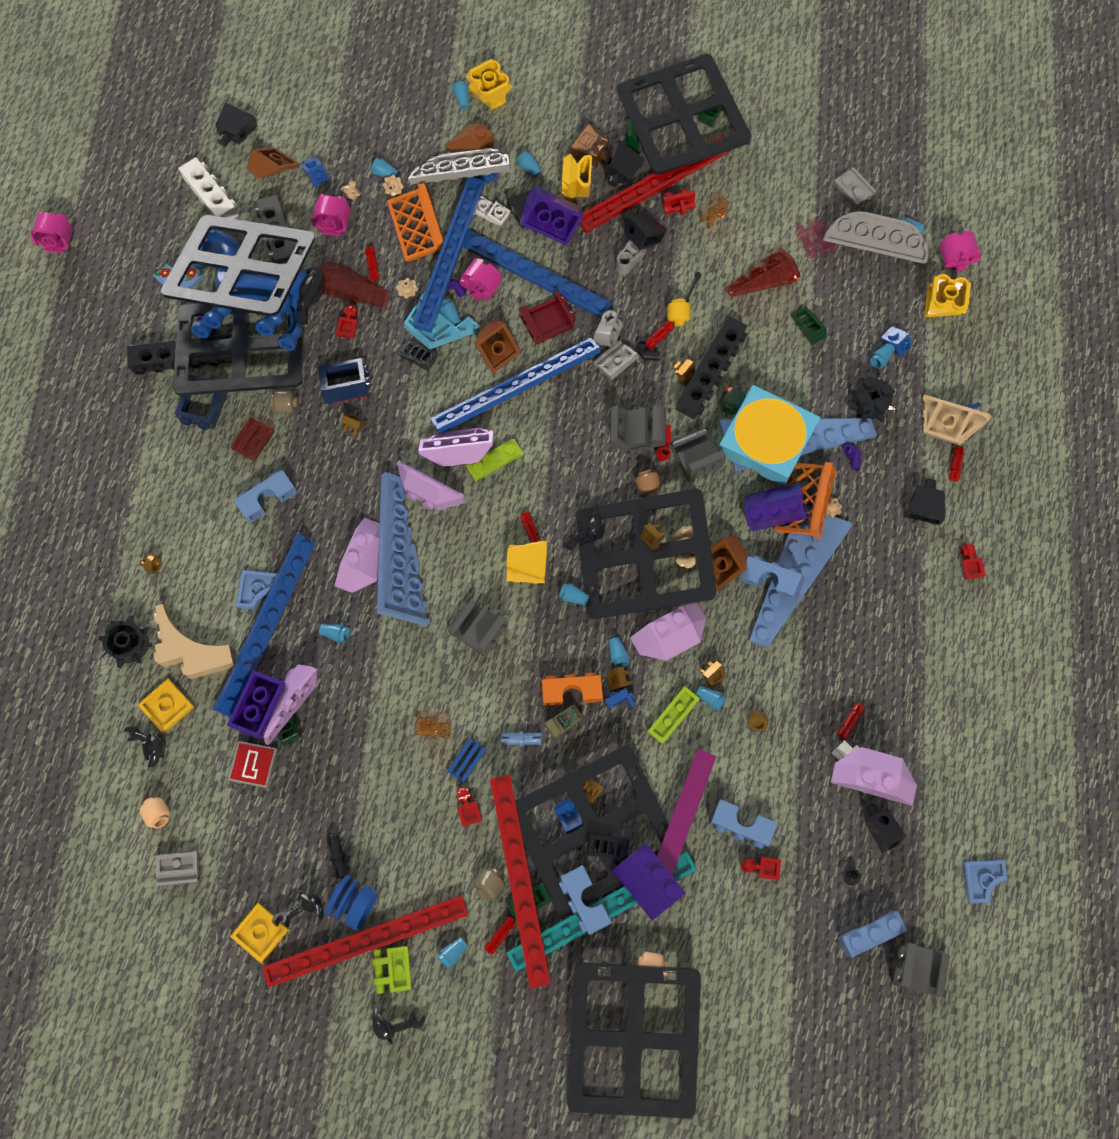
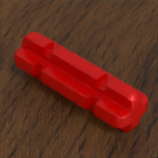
M373 246L366 247L365 254L371 280H377L380 277L375 250Z
M666 321L663 324L664 326H661L651 335L652 337L645 341L648 349H653L656 343L658 344L668 335V332L670 333L674 329V324L671 321Z
M956 446L953 450L954 457H952L951 473H949L950 481L958 482L960 480V471L962 470L965 452L964 447Z
M522 513L520 519L524 523L528 538L531 539L530 543L541 541L536 526L531 521L530 513Z
M856 703L852 712L849 713L842 724L843 727L837 733L840 738L845 740L849 737L850 731L853 730L865 710V707L861 704Z
M509 916L506 917L503 921L504 924L500 925L491 937V941H488L484 947L485 951L491 955L494 954L497 946H500L509 934V930L516 924V921Z

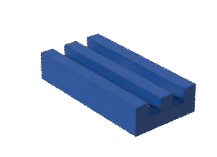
M470 738L447 772L465 783L487 749ZM473 745L474 747L472 748V750L470 751L462 765L459 767L457 772H454V769L456 768L462 757L465 755L469 747ZM479 749V754L474 759V761L472 762L464 776H460L461 772L464 770V768L466 767V765L468 764L476 750Z

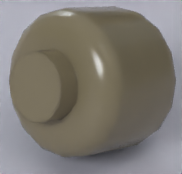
M277 389L274 394H271V408H274L277 413L291 414L294 412L295 407L299 406V397L295 396L294 391L291 389Z
M491 868V870L485 869L475 881L476 894L483 900L487 898L496 899L505 887V877L494 868Z

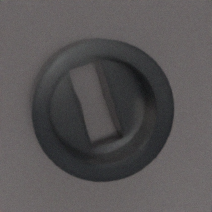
M853 867L847 868L843 875L844 881L850 886L858 884L861 877L860 872ZM851 873V876H852V878H853L854 881H851V879L849 878L848 874Z

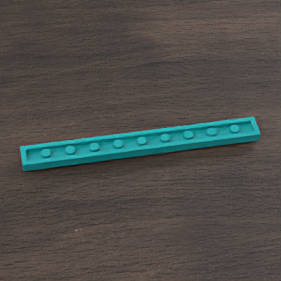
M688 852L679 856L672 875L676 881L697 870ZM624 886L590 905L589 908L602 904L611 919L636 905L637 902ZM578 913L541 933L545 955L584 934L578 923L581 920ZM522 945L506 952L516 972L526 967Z

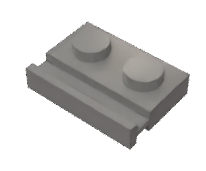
M854 167L833 182L855 207H858L876 193V190Z
M619 340L614 347H610L593 364L600 372L613 380L638 359V354Z
M199 852L155 855L156 886L199 882Z

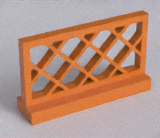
M425 183L419 184V189L387 200L406 262L439 250L441 251L444 243L439 221ZM418 195L419 200L416 205L409 202L412 197ZM403 203L399 211L393 208L392 204ZM407 206L414 208L410 215L403 213ZM417 210L424 212L421 219L414 217ZM401 216L408 218L404 226L398 224ZM412 220L418 223L415 230L408 228ZM422 225L428 227L425 235L419 232ZM405 231L413 233L409 241L402 238ZM416 235L423 238L420 245L412 243ZM427 240L432 241L434 244L433 247L428 249L423 247ZM410 246L417 248L414 254L408 256L407 250Z
M825 462V465L797 463L794 469H802L804 473L797 478L791 474L786 485L797 483L806 476L811 480L810 483L802 487V491L807 497L805 505L809 502L813 505V509L807 513L809 527L808 529L799 528L798 524L805 520L803 519L792 522L787 527L775 526L774 530L775 532L812 535L815 539H821L836 470L833 463ZM815 470L821 471V475L814 480L809 475ZM815 485L817 492L809 496L806 490Z

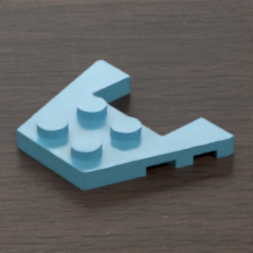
M424 294L421 295L416 307L414 306L404 322V328L428 349H433L474 334L481 327L470 317H467L455 326L441 313H438L432 333L414 329L413 324Z

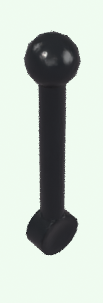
M700 272L695 273V279L686 297L683 298L686 299V302H689V297L698 279L702 276Z

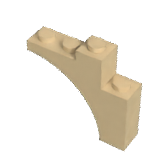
M163 604L155 606L156 613H154L156 623L159 624L158 638L162 642L155 645L154 658L156 663L166 667L183 662L181 664L182 673L190 679L233 668L236 660L233 648L229 644L209 646L186 638L174 625L168 608Z

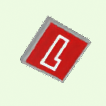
M238 741L228 781L268 789L278 749Z

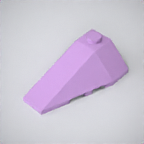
M298 664L295 669H291L285 677L286 685L274 708L264 734L265 744L269 745L317 686V669L314 667Z

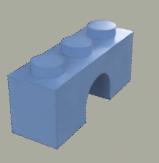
M280 470L279 472L272 473L265 481L256 483L251 490L239 494L233 501L250 524L265 514L261 507L264 497L274 495L282 503L295 495L297 491L283 470Z
M748 556L746 560L747 570L740 575V579L744 583L761 588L765 579L769 577L778 578L777 593L797 601L805 581L801 571L795 568L785 569L783 565L777 562L767 563L765 559L759 556L754 558Z
M721 799L717 802L709 823L714 825V830L724 833L726 830L733 833L732 837L743 841L745 838L752 841L751 845L759 849H763V846L769 847L778 823L758 815L755 817L751 827H743L737 821L738 806Z
M583 865L560 877L562 882L559 885L564 894H569L571 901L568 903L573 913L578 912L581 918L578 923L583 933L587 931L588 935L612 923L602 904L594 908H589L583 904L581 894L585 888L592 885Z
M891 911L875 919L872 923L854 929L837 938L846 957L852 958L908 930L899 912Z

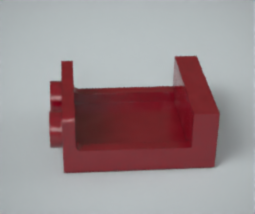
M559 292L555 293L553 299L533 308L527 309L526 305L519 308V316L535 345L574 328L575 315L572 311L568 310L567 301L564 296L561 297Z

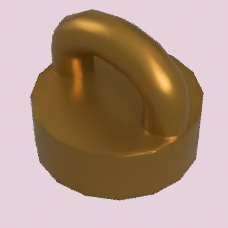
M150 554L147 558L140 560L139 564L144 567L146 572L155 574L162 565V559L160 556Z
M759 711L750 712L748 718L749 727L754 731L765 730L768 726V716Z

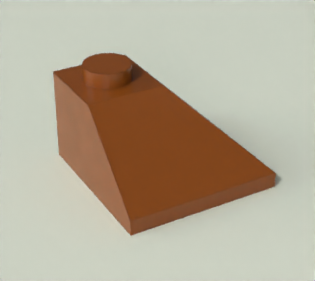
M469 124L449 141L445 147L452 153L491 149L494 146L493 133L482 124Z
M275 147L252 150L247 169L255 177L263 178L299 168L301 164Z
M496 319L480 330L474 342L492 373L521 353L505 323Z
M737 536L724 538L711 548L715 583L718 591L747 570L746 550Z

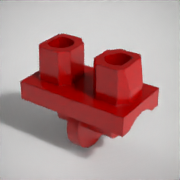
M686 188L675 195L671 192L664 193V213L679 212L681 216L685 215L686 210L695 208V192L689 191Z

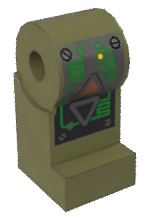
M572 705L564 712L545 722V728L552 738L556 740L584 717L577 707Z

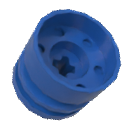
M346 875L331 894L325 914L332 916L336 912L335 920H340L344 914H347L344 925L358 931L373 908L379 892L367 885L358 892L360 881L355 880L352 883L353 877Z

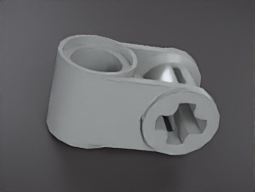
M630 240L617 256V272L622 275L628 274L644 257L646 249L639 250Z
M609 310L603 314L594 334V341L597 345L608 347L616 345L618 336L623 328V323L617 319L618 316L615 311Z

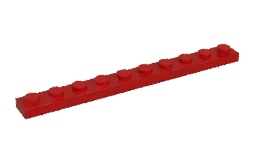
M722 135L710 141L709 143L723 139ZM730 151L661 175L653 173L585 211L579 225L585 233H588L730 153Z
M506 775L492 778L490 783L529 986L532 989L550 985L511 777Z
M463 896L455 897L266 965L262 969L267 987H273L469 916Z

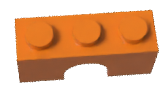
M586 673L582 677H577L576 674L565 675V678H557V676L545 677V679H542L543 706L563 705V694L568 689H577L582 695L583 703L602 702L601 675Z

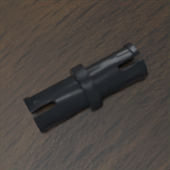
M339 835L331 836L326 839L330 851L329 859L333 864L336 879H341L349 875L345 863L346 854L342 850Z

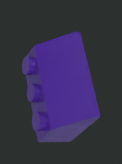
M534 185L525 201L520 225L567 245L584 215L580 206Z
M801 482L745 496L744 509L747 525L752 532L808 518Z
M252 671L227 726L243 734L260 739L286 683Z
M647 843L643 844L612 870L651 921L686 894Z

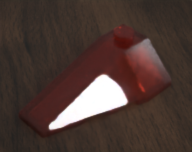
M781 248L762 260L764 263L762 266L752 267L747 277L741 276L728 285L725 291L730 297L780 287L794 283L797 278L801 277L794 258Z
M325 261L319 266L325 275L326 288L323 295L386 308L390 291L342 264Z

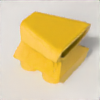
M490 59L470 69L466 75L471 83L468 85L469 91L490 109L493 110L506 103V94L513 86L509 82L508 75L504 74L500 69V64L497 61Z
M571 154L563 158L562 198L571 202L575 197L590 196L591 155L583 156L578 164Z
M946 274L933 276V283L928 285L924 317L966 314L969 305L971 283L963 277L955 280Z
M547 541L524 545L509 544L506 581L545 584Z

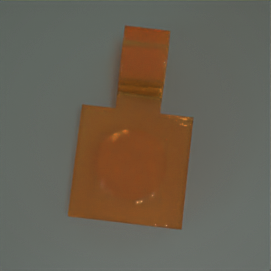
M722 198L711 207V211L702 215L701 222L709 220L707 228L713 227L714 221L718 217L723 218L728 212L729 201Z
M419 716L416 735L435 737L437 733L440 737L449 739L451 731L445 730H450L452 723L438 722V718Z

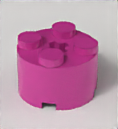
M321 194L315 204L311 219L312 225L316 229L317 227L322 229L321 233L339 236L347 230L351 208L344 197Z
M39 212L30 238L36 246H43L47 252L63 253L65 249H68L73 227L63 214Z
M964 231V234L958 235V232L953 233L940 242L941 247L939 246L944 266L947 269H955V272L963 271L966 269V266L981 260L978 243L972 231Z
M474 259L459 281L460 285L471 292V296L478 301L480 299L490 300L503 282L500 281L502 276L499 271L490 263L487 265L483 264L484 260Z

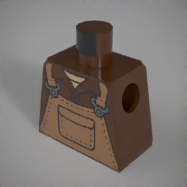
M588 123L571 145L570 154L579 161L583 156L591 155L592 166L596 167L600 160L606 161L609 140Z

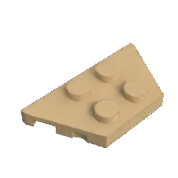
M925 394L923 396L925 410H923V417L925 419L923 424L924 433L934 438L961 445L992 418L990 414Z

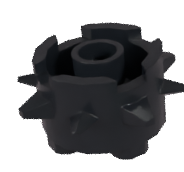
M861 377L859 379L860 385L857 389H848L847 391L852 395V402L848 408L849 410H855L863 422L868 418H871V420L877 418L880 422H883L886 410L896 409L891 404L895 390L892 389L890 384L881 380V378L869 377L864 379Z
M131 615L126 621L120 620L115 622L111 620V625L105 630L106 634L99 636V640L102 641L105 650L102 658L113 657L116 659L118 668H122L125 663H141V658L146 654L148 648L153 645L149 642L145 633L149 626H137L134 622V617Z

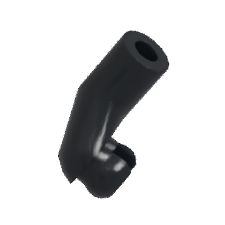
M645 341L637 343L636 351L643 360H660V352L649 351Z

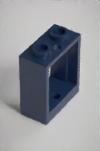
M362 358L318 366L321 393L325 404L369 396L368 388H371L369 377H366L369 376L367 365H363ZM360 375V380L330 386L329 380Z
M189 375V381L210 380L194 375ZM228 392L214 393L216 395L207 418L186 413L192 395L181 396L175 415L183 425L190 426L194 424L203 430H208L209 428L215 430Z

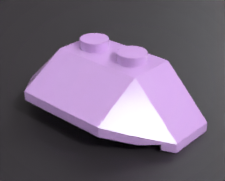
M471 428L438 433L429 438L421 439L418 452L442 467L477 463L493 446L494 431H488L483 428Z
M400 460L397 462L403 488L409 499L413 501L417 499L423 502L422 505L430 510L432 508L441 510L465 502L464 494Z
M364 518L355 529L340 563L335 587L354 593L378 581L380 523Z
M698 603L684 605L649 623L631 636L630 639L639 655L668 661L701 642L706 617Z
M863 747L837 761L831 779L833 784L913 806L917 784L902 758Z

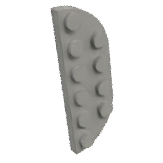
M487 148L456 152L427 160L428 163H425L421 168L420 166L415 168L408 179L412 185L448 179L455 180L462 177L471 178L477 175H490L491 173L498 172L506 173L511 171V163L507 154H501L497 149Z
M852 212L839 217L831 224L823 238V241L917 263L927 264L928 260L927 244L920 231L914 225L903 220L869 212Z

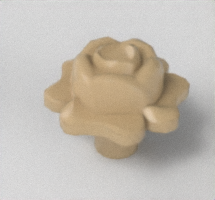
M395 175L384 179L383 187L386 194L394 197L396 194L402 193L401 189L404 188V185L401 183L400 177L396 178Z
M350 180L349 185L342 186L340 189L344 192L346 198L354 200L357 196L361 195L362 192L356 188V181Z
M409 278L400 280L399 285L396 286L398 295L404 296L406 299L410 296H415V292L418 291L416 282L414 280L410 281Z
M830 497L826 516L830 515L833 518L841 513L842 505L839 504L837 498Z

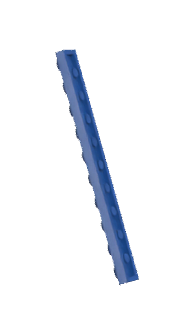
M474 177L467 178L415 318L414 329L432 333L484 190L485 180Z
M471 230L468 231L463 248L554 295L556 292H559L561 297H565L566 301L601 319L603 314L612 307V302Z
M590 337L430 418L437 432L441 434L601 353L600 347Z
M301 534L296 535L213 708L214 711L229 718L252 671L256 670L316 544Z

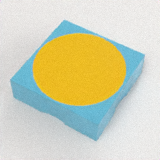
M752 385L723 437L718 452L723 450L726 459L741 466L751 468L761 476L785 486L821 417Z

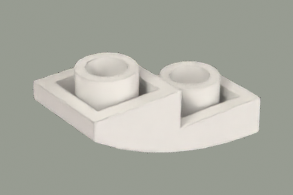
M481 196L475 214L502 226L511 211L498 202L493 204Z

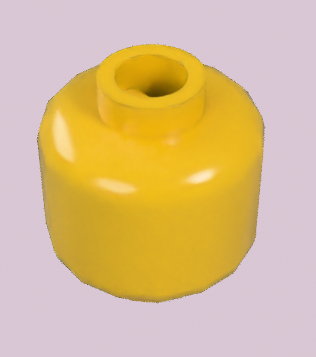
M673 299L667 305V319L674 323V326H685V322L691 319V306L686 302V299Z

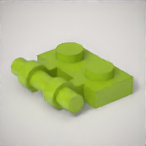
M409 946L388 948L386 958H382L381 949L373 950L374 959H372V966L375 969L373 983L376 985V994L385 993L384 984H390V992L412 990ZM383 964H388L389 977L383 976Z

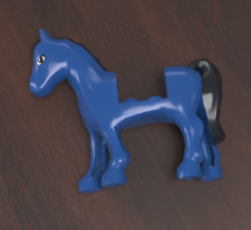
M212 229L199 251L235 256L241 246V241L232 234H227L219 229ZM199 264L192 265L194 268L198 270L209 267ZM320 267L301 268L280 313L276 316H265L257 321L255 329L258 333L264 336L273 335L276 326L282 324L283 317L287 312L290 316V325L287 332L278 339V344L285 350H295L297 340L302 335V327L308 324V310L318 302L326 288L325 275ZM216 268V291L228 269ZM243 273L231 296L266 302L269 300L279 278ZM279 291L276 297L280 298L283 292ZM213 307L212 311L205 313L202 320L192 325L191 331L200 338L209 337L211 329L220 328L223 318L230 315L232 310Z

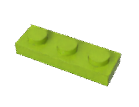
M513 438L486 453L479 462L466 464V468L476 482L523 456V452Z
M684 686L647 733L663 745L700 698Z

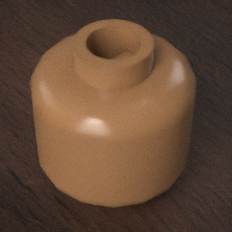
M652 469L638 473V477L635 479L640 495H646L647 497L658 495L657 491L662 488L658 473L652 472Z

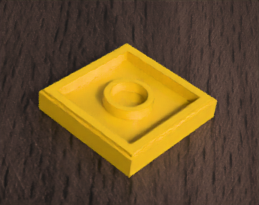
M169 678L137 704L163 734L194 708L192 703Z
M257 903L230 937L257 961L263 963L290 929L284 927L281 921L278 927H276L272 923L274 915L260 903Z

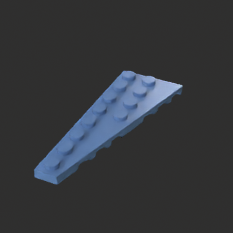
M862 418L820 419L801 455L876 437L877 434L871 418H868L865 422L862 421ZM719 420L723 437L733 420ZM731 461L734 472L749 469Z
M384 472L381 475L377 613L427 626L430 624V619H427L425 608L427 603L423 600L422 590L424 588L423 583L419 580L418 573L420 568L415 544H412L410 535L412 534V529L408 526L407 517L409 514L404 506L405 494L402 480L399 476Z
M806 506L807 513L813 509ZM827 515L821 539H815L812 535L788 534L778 563L783 565L785 569L795 568L801 571L805 578L804 584L796 601L779 595L776 591L778 578L772 577L750 636V642L765 648L770 645L853 523ZM805 519L799 523V528L808 529L809 521Z

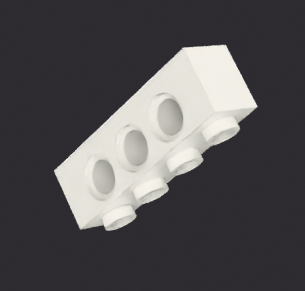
M195 157L178 168L183 179L212 216L231 219L238 216L236 203L233 199H228V194L223 187L217 185L219 183L216 177L208 173L209 169L204 162L200 163Z

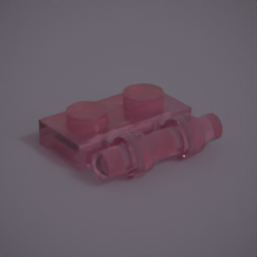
M825 218L808 223L807 227L809 230L805 229L803 225L797 227L798 237L803 241L805 253H808L810 258L816 256V250L819 251L820 256L837 251V244L823 241L825 233L829 228ZM809 237H812L815 243H811Z

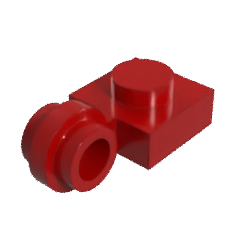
M349 305L345 307L344 315L347 318L339 317L336 335L337 337L355 339L358 321L353 318H357L358 308L354 305Z
M666 424L665 445L659 446L656 450V457L660 461H667L671 457L669 444L672 441L671 425Z
M969 543L961 546V556L967 558V560L960 562L964 579L970 580L986 576L982 558L973 557L976 554L975 546Z
M460 787V790L456 792L459 802H464V805L457 807L462 827L482 821L477 801L468 802V799H471L469 788Z
M759 857V865L755 864L756 860L743 859V863L740 866L743 872L754 873L755 869H758L757 878L780 880V859Z

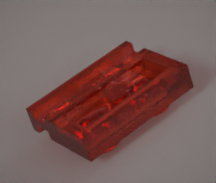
M250 417L230 448L255 462L275 431Z

